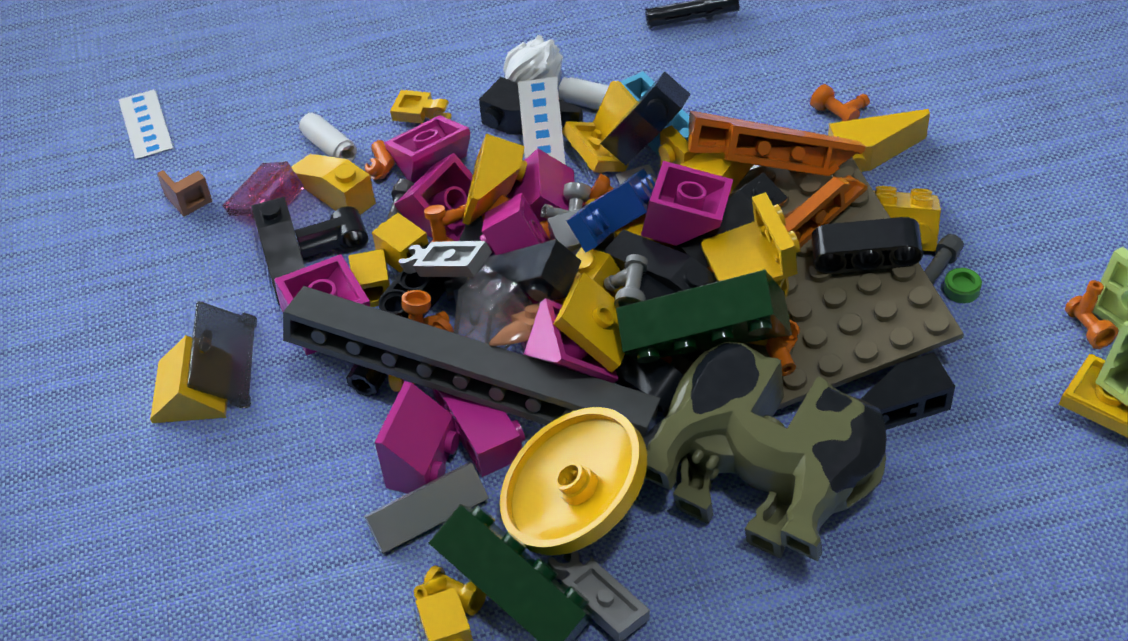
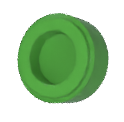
M956 268L949 271L945 276L943 290L945 295L954 302L970 303L979 297L982 280L971 269Z

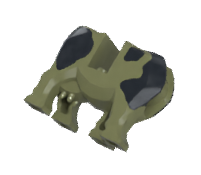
M723 342L705 351L693 361L678 384L667 417L655 425L643 438L647 450L645 479L671 491L676 482V472L681 460L682 482L673 493L676 508L705 523H710L713 517L710 496L713 479L717 477L718 473H735L750 487L769 493L764 503L756 509V517L751 519L745 527L746 541L750 545L777 558L782 557L786 546L818 562L822 555L819 529L833 513L844 511L867 497L882 481L885 470L887 442L885 421L882 413L874 405L862 399L841 393L825 379L817 376L788 428H785L779 420L773 417L784 398L781 360L765 357L743 343Z

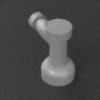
M579 182L566 183L563 195L569 201L568 210L553 208L552 205L544 204L541 209V217L547 219L582 209L583 202L589 200L591 187Z
M639 254L628 255L625 260L626 269L605 278L604 286L608 291H614L621 286H625L616 293L614 304L617 308L646 300L644 293L640 290L642 273L647 270L648 259Z

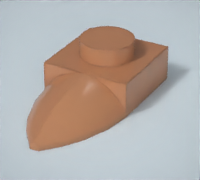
M540 303L528 305L525 307V311L511 315L512 323L502 328L491 339L489 346L511 345L528 341Z

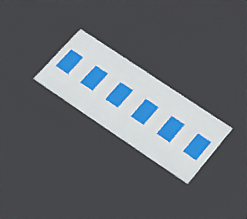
M557 77L518 82L525 159L538 148L566 165Z
M155 89L118 99L135 159L173 148Z

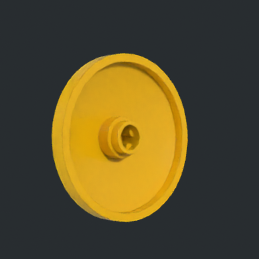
M602 407L575 410L544 426L522 447L504 478L500 494V514L507 531L524 543L527 547L526 549L537 554L552 556L580 550L599 540L625 516L643 485L647 469V450L640 432L621 413Z

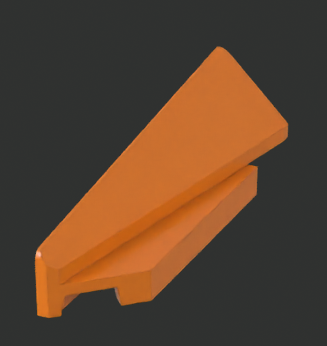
M690 111L688 151L691 153H725L724 158L727 161L830 176L840 169L839 166L855 154H862L866 148L861 142L852 139L697 111Z

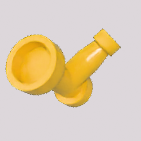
M436 565L428 570L424 583L414 588V597L418 600L456 587L464 612L470 616L475 615L481 609L487 595L473 582L470 581L463 584L445 575V570Z

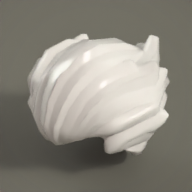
M537 35L532 41L522 42L519 46L508 52L503 68L505 78L518 83L520 81L557 77L559 87L563 56L560 55L559 48L555 45L554 40L549 39L544 42L543 37Z

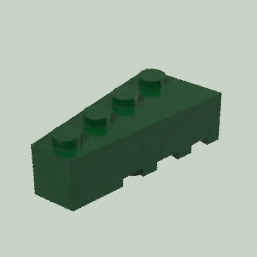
M766 270L616 308L622 350L638 363H651L664 356L712 349L723 342L748 343L792 335L784 291Z
M460 504L429 541V544L538 641H574L594 616L586 608L590 601L574 587L564 588L555 579L558 573L540 558L535 561L524 551L527 548L526 545L510 532L504 533L494 523L496 520L482 507L476 505L473 509Z

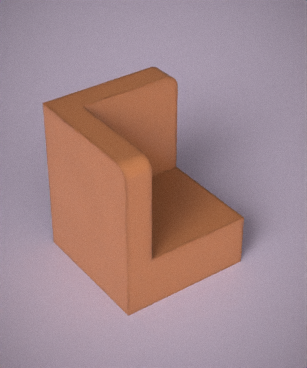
M164 170L157 173L165 197L183 217L212 202L206 179L199 171L176 183Z

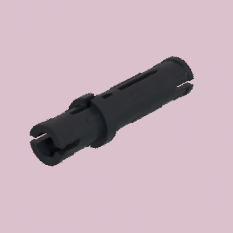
M691 0L645 8V16L648 28L702 17H705L706 20L712 19L713 15L739 11L740 5L739 0Z

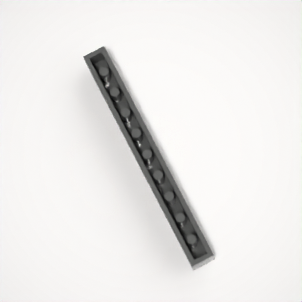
M303 286L283 312V341L544 425L575 410L602 407L615 410L625 416L640 432L642 438L655 426L660 403L659 397L497 346H489V344L316 289Z

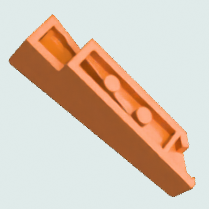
M850 175L843 178L833 177L803 204L784 215L786 230L788 232L794 231L801 248L811 239L815 228L829 224L868 189L867 185Z

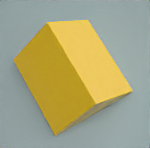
M187 335L184 336L158 362L150 416L151 422L163 423L226 418L232 367L231 356Z

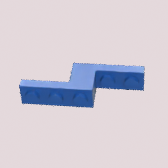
M644 169L640 170L621 185L590 202L566 220L585 253L598 246L614 231L647 213L648 204L657 180L652 173L647 175Z

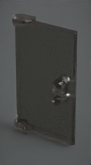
M201 301L196 302L187 387L229 400L230 405L239 408H248L251 405L249 393L254 330L257 326V318L245 312L239 315Z

